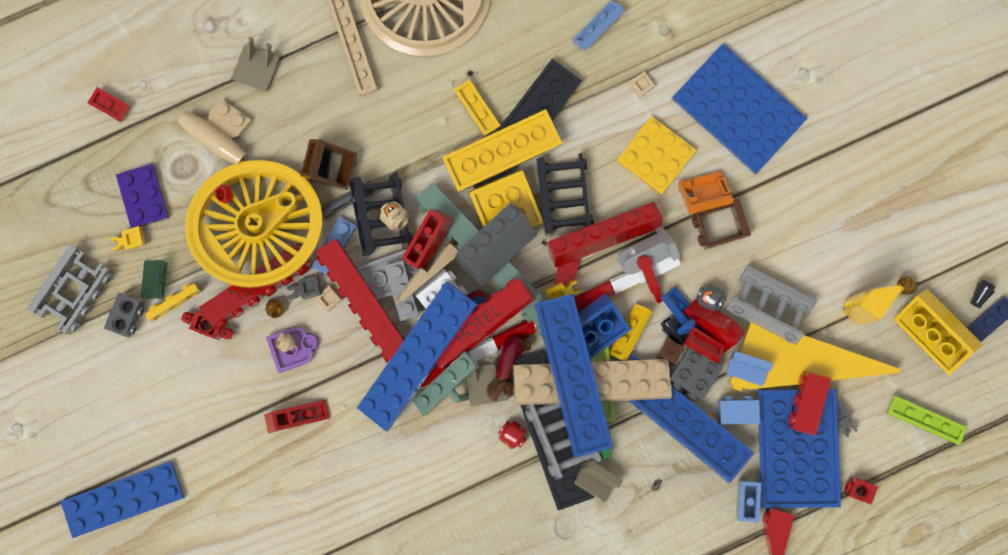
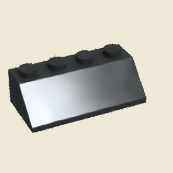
M510 202L456 252L455 261L483 287L531 242L537 234L525 214Z

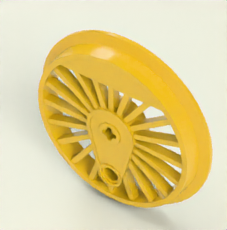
M265 160L239 162L238 165L233 164L216 172L197 190L186 215V239L196 262L214 278L240 287L265 286L292 275L310 258L319 242L322 231V209L311 184L292 168ZM256 178L255 203L251 204L244 180ZM261 178L272 179L265 198L260 201ZM277 181L287 184L279 194L272 196ZM240 182L247 206L243 207L234 193L232 200L240 209L239 212L226 203L219 202L215 196L217 187L222 184L231 186ZM293 188L299 193V195L295 197L289 191ZM304 199L308 207L298 210L297 203ZM213 201L236 217L207 210V208ZM286 202H291L290 205L283 206ZM310 214V223H287L291 219ZM205 215L233 224L205 225L203 217ZM309 229L307 238L279 231ZM211 231H231L217 236L211 233ZM275 236L302 243L303 246L297 252ZM233 238L222 246L219 244L220 241ZM270 240L294 257L286 263L270 243ZM237 244L231 253L227 255L225 251ZM264 244L268 246L282 265L281 267L273 271L271 270ZM252 246L251 275L241 274ZM258 246H260L267 273L256 274ZM244 247V250L236 267L232 260Z

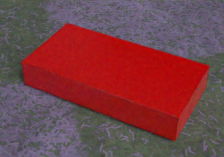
M695 327L689 330L684 345L715 363L721 360L726 347Z

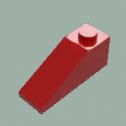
M696 299L684 310L705 334L726 346L723 353L736 345L746 334L732 318L717 310L711 311L700 306Z
M325 400L264 414L268 434L330 419Z
M772 508L764 511L762 522L764 523L763 528L769 555L785 554L795 515Z

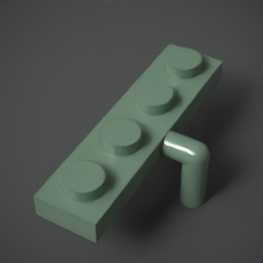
M468 351L464 352L412 401L423 416L428 415L448 395H450L455 403L468 401V394L459 395L455 389L480 366Z

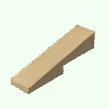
M450 243L444 246L426 271L421 268L415 272L395 299V302L397 304L403 302L455 258L458 249Z

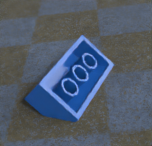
M605 293L578 312L590 359L631 330L616 306Z

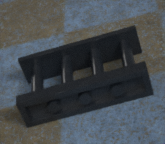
M582 153L578 154V161L548 164L545 163L544 158H537L536 164L545 236H552L553 230H556V228L586 225L588 227L593 225L594 217L593 214H589L584 170H587V160L583 158ZM579 169L580 180L551 183L546 178V174H549V172ZM581 187L582 199L555 202L549 200L548 193H552L553 190ZM584 207L585 217L564 220L551 219V212L554 209Z
M392 173L389 176V181L367 184L361 182V177L352 178L349 181L362 255L370 256L375 252L376 247L402 244L403 250L407 249L413 239L412 234L409 233L408 225L399 230L400 236L375 240L372 238V229L387 226L381 220L371 221L367 213L369 210L380 209L384 204L398 202L404 208L401 194L402 181L398 177V173ZM391 188L393 199L375 202L365 201V191Z

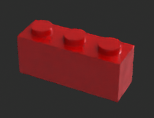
M429 209L401 259L415 269H426L454 219L439 209Z
M804 371L803 375H800L798 380L799 392L795 394L793 399L794 410L793 413L790 412L788 417L789 428L816 436L831 378Z

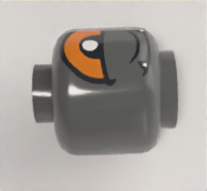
M707 284L705 288L701 286L696 296L699 298L698 304L711 311H720L726 300L724 290L713 284Z

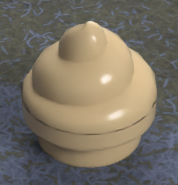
M281 333L276 341V347L281 352L297 348L292 335L289 333Z

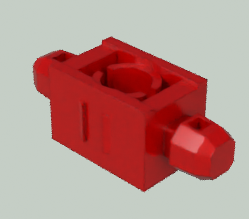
M196 311L195 315L184 312L181 317L183 322L190 325V330L201 335L203 334L216 340H220V338L230 340L233 338L234 331L225 326L221 329L216 328L215 330L205 331L201 322L205 323L207 319L203 318L205 316L201 312Z

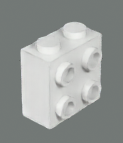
M444 268L414 292L426 309L446 281L463 294L467 295L469 293L462 284L458 287L454 282L457 278L450 270L446 272Z

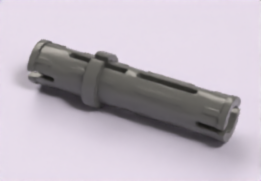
M375 190L365 191L364 197L375 192ZM351 192L321 208L326 220L353 204Z

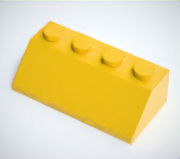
M899 285L872 289L852 297L849 296L843 304L845 308L842 312L859 325L879 321L900 294L903 287Z
M928 289L917 295L893 319L948 375H951L983 346Z

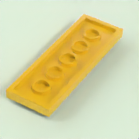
M545 109L442 157L459 193L561 146L562 141Z

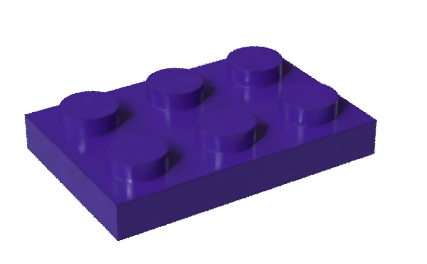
M154 164L116 174L131 228L142 227L169 219Z

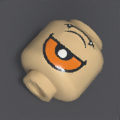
M398 202L386 203L381 208L380 220L390 230H401L409 221L408 212Z

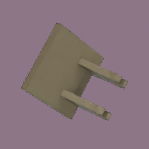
M249 37V43L244 44L231 80L267 92L280 57L272 54V45L269 43L266 44L267 49H264V51L256 49L254 38Z
M489 357L491 364L481 365L466 379L470 406L494 403L487 395L488 384L491 381L497 380L495 375L498 363H494L493 357ZM503 387L496 402L508 400V396L504 395Z

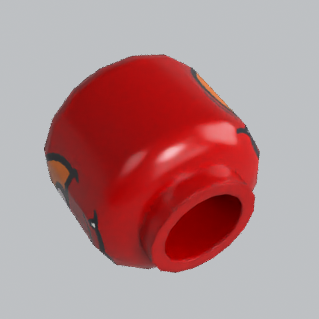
M515 420L507 421L498 432L500 434L499 440L510 449H515L517 446L521 448L527 440L525 438L527 430Z

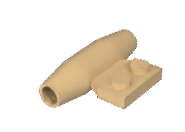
M223 99L218 101L209 112L208 121L188 111L181 114L178 124L194 140L216 156L237 165L239 162L246 160L247 154L233 139L243 134L252 123L251 119Z

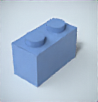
M742 396V400H734V397H722L723 401H717L719 424L760 423L759 400H754V396Z
M738 480L736 520L759 522L761 482Z

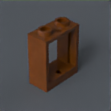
M310 139L300 176L335 189L348 190L349 181L352 179L353 169L357 162V153L320 139ZM324 150L342 156L336 182L317 175Z
M740 199L734 200L729 205L694 213V217L691 218L694 228L698 229L699 236H697L700 247L703 246L704 251L748 238L751 235ZM731 208L739 234L709 243L701 217Z

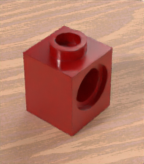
M851 477V480H848L845 485V496L872 505L878 486ZM862 485L864 489L863 494L858 496L856 488Z

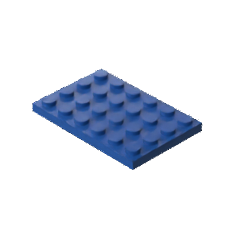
M723 43L672 97V100L755 175L807 120L801 112Z
M828 389L816 436L789 428L788 417L790 412L793 413L795 406L793 405V399L799 390H758L757 400H759L760 406L758 434L761 508L841 507L837 389Z

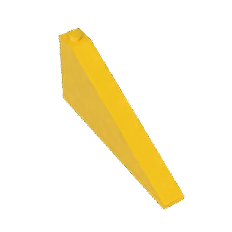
M748 321L745 330L746 334L743 336L738 352L773 363L771 371H768L763 386L733 376L729 377L727 384L732 385V389L743 392V389L750 390L798 384L801 374L803 375L804 371L828 377L831 380L900 373L901 369L805 335L795 345Z

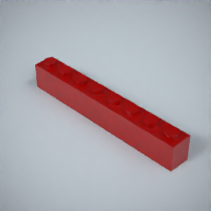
M333 239L316 251L318 254L316 259L321 266H326L329 271L327 272L328 277L332 282L336 281L340 287L337 290L343 299L347 297L350 302L348 305L354 315L356 313L361 318L359 321L360 325L365 331L369 330L372 335L370 336L371 341L375 346L379 345L383 351L380 354L387 363L405 339L337 239Z

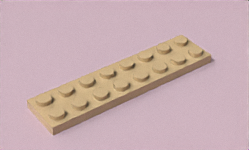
M666 359L591 362L601 402L671 399L672 397L669 364ZM550 364L513 366L515 405L560 403Z

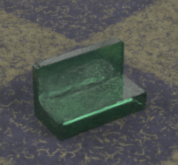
M163 260L144 261L141 298L164 300L168 262Z

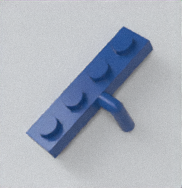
M676 286L661 297L662 301L682 325L677 330L679 335H683L686 332L689 333V330L693 327L703 332L695 324V321L684 312L690 304Z

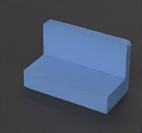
M734 351L732 352L726 374L763 386L767 373L771 371L773 363Z

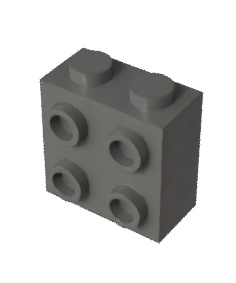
M688 347L670 375L671 386L679 391L682 388L688 392L687 396L694 401L698 399L703 400L724 367Z

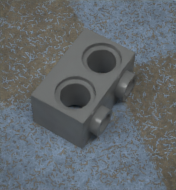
M118 292L104 329L130 338L137 330L136 322L144 313L145 302ZM132 302L133 309L132 311L128 312L126 310V306L128 303ZM125 320L126 327L120 330L119 323Z

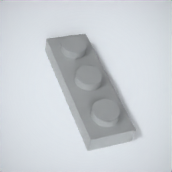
M403 260L384 266L394 302L409 282ZM413 293L399 304L395 302L400 321L419 316Z

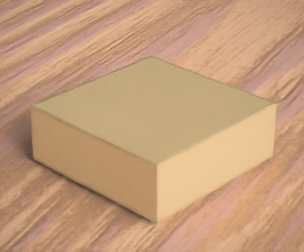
M645 71L629 81V84L639 98L656 87Z
M330 285L322 291V295L315 297L327 312L342 301Z

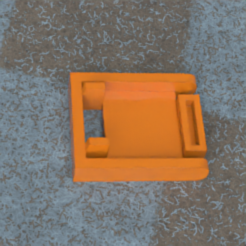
M721 171L678 181V188L689 214L729 205L734 201ZM692 192L694 197H690L689 200L687 193Z

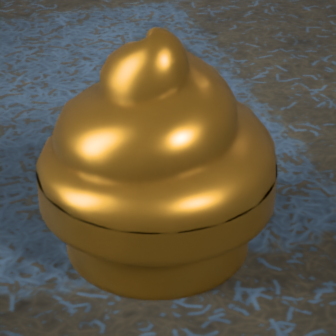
M903 276L898 280L897 286L901 285L903 287L900 292L901 294L910 295L917 291V284L914 278Z
M269 299L265 311L268 316L278 318L285 311L284 304L279 299Z

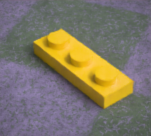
M470 79L454 89L455 94L484 137L500 127V124Z
M189 283L182 287V291L178 294L173 293L165 298L166 301L159 305L157 303L151 306L145 316L149 321L154 322L201 293V288L195 283Z
M635 303L626 320L631 330L615 341L609 355L621 361H627L653 311Z

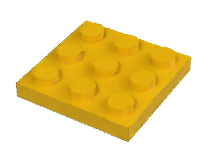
M651 116L616 162L662 196L696 152V149Z
M523 170L469 191L483 227L510 202L525 214L532 227L543 223Z

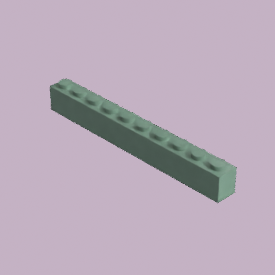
M433 182L416 197L418 201L417 207L424 214L429 209H439L454 219L445 236L449 240L453 238L457 242L456 247L458 250L479 232ZM508 262L490 280L497 284L495 286L497 291H502L506 288V284L514 278H519L526 283L536 297V300L525 307L521 315L528 323L532 321L537 326L534 329L542 336L534 304L546 300Z

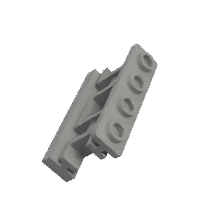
M71 244L27 307L29 311L36 313L41 318H45L50 311L62 319L57 328L69 335L77 331L80 326V320L89 313L90 305L100 297V290L104 284L106 285L110 282L113 270L101 263L93 270L82 262L87 254ZM74 263L82 267L77 277L68 272ZM88 273L98 277L92 287L84 282ZM70 279L83 287L74 302L61 295ZM52 295L61 300L55 309L47 305ZM67 305L76 309L71 318L62 314Z

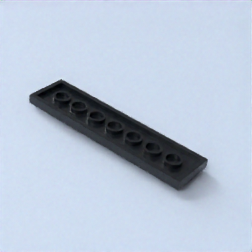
M551 59L496 132L545 109L551 121H553L580 86L582 80L554 59ZM519 165L476 184L472 188L476 189L510 175Z
M542 351L517 359L514 365L547 364ZM512 369L510 377L514 386V375ZM533 404V405H534V408L536 409V408H539V407L544 406V405H546V404ZM520 405L557 510L559 511L593 499V495L574 483L582 462L562 470L561 474L563 477L559 479L551 476L548 470V465L550 464L532 421L529 422L525 413L527 410L526 406L528 405ZM561 407L538 416L542 427L564 419ZM566 426L545 434L550 445L569 438ZM571 445L553 453L557 464L574 457Z

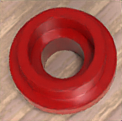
M222 184L217 187L215 191L216 199L222 203L231 202L233 198L232 188L228 184Z

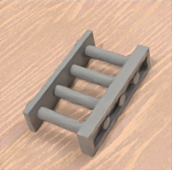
M747 266L739 278V281L744 283L738 299L734 297L726 309L734 315L740 316L785 339V341L796 345L804 335L803 332L798 330L804 314L808 315L812 311L817 300ZM751 288L762 292L756 308L745 303ZM769 296L779 301L773 317L763 312ZM786 305L797 310L791 326L780 321Z
M560 403L546 404L536 409L534 405L526 406L527 410L525 413L529 422L532 421L550 464L548 465V470L551 476L559 479L563 477L561 474L562 470L585 460L587 462L594 461L595 463L602 461L599 452L577 458L572 457L557 464L553 453L570 446L569 438L550 445L545 434L565 427V421L561 419L542 427L538 416L560 408Z

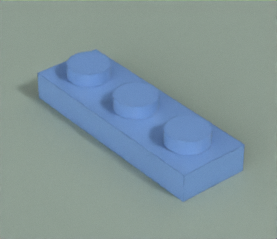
M610 0L572 39L573 43L586 51L625 11L623 7Z
M339 217L324 245L333 239H337L345 249L357 226ZM315 259L311 267L327 275L329 271L326 266H321L317 259Z

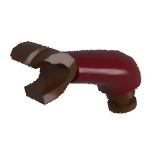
M512 336L504 341L500 349L495 378L497 380L491 381L487 386V395L493 402L498 400L502 387L504 395H514L513 387L507 382V379H510L517 357L521 356L522 352L531 350V342L528 337L518 339L517 336Z

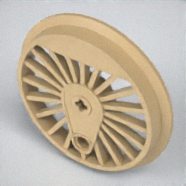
M360 0V6L372 32L387 46L411 56L432 57L449 53L468 42L483 24L489 10L490 0H456L463 2V10L447 0H381L372 4V0ZM440 2L464 18V24L460 28L442 8ZM389 4L398 5L380 19L374 11ZM404 7H408L392 31L384 25L386 21ZM435 7L455 32L444 37L434 10ZM416 9L407 38L397 35V32L412 10ZM420 10H423L424 41L412 40ZM427 10L431 11L440 39L428 41Z

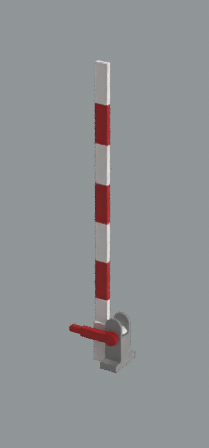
M660 226L655 229V235L622 250L618 254L617 260L623 266L625 273L574 297L577 311H581L604 293L611 297L627 288L644 282L647 283L649 291L653 294L656 302L661 303L660 286L656 277L681 265L679 261L681 257L676 244L665 229ZM524 321L482 341L469 353L475 361H478L499 351L504 341L512 336L523 339L536 333L537 331L534 328L537 326L532 321L530 323ZM436 364L420 388L432 383L445 369H440Z

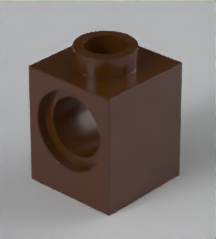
M666 338L656 357L666 359L669 364L675 365L684 347Z

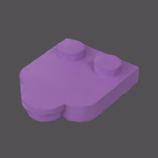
M293 327L266 337L278 374L308 364L312 360V352L319 345L318 338L314 334H306L300 327ZM281 333L291 334L297 348L287 352L279 351V348L276 347L279 335Z

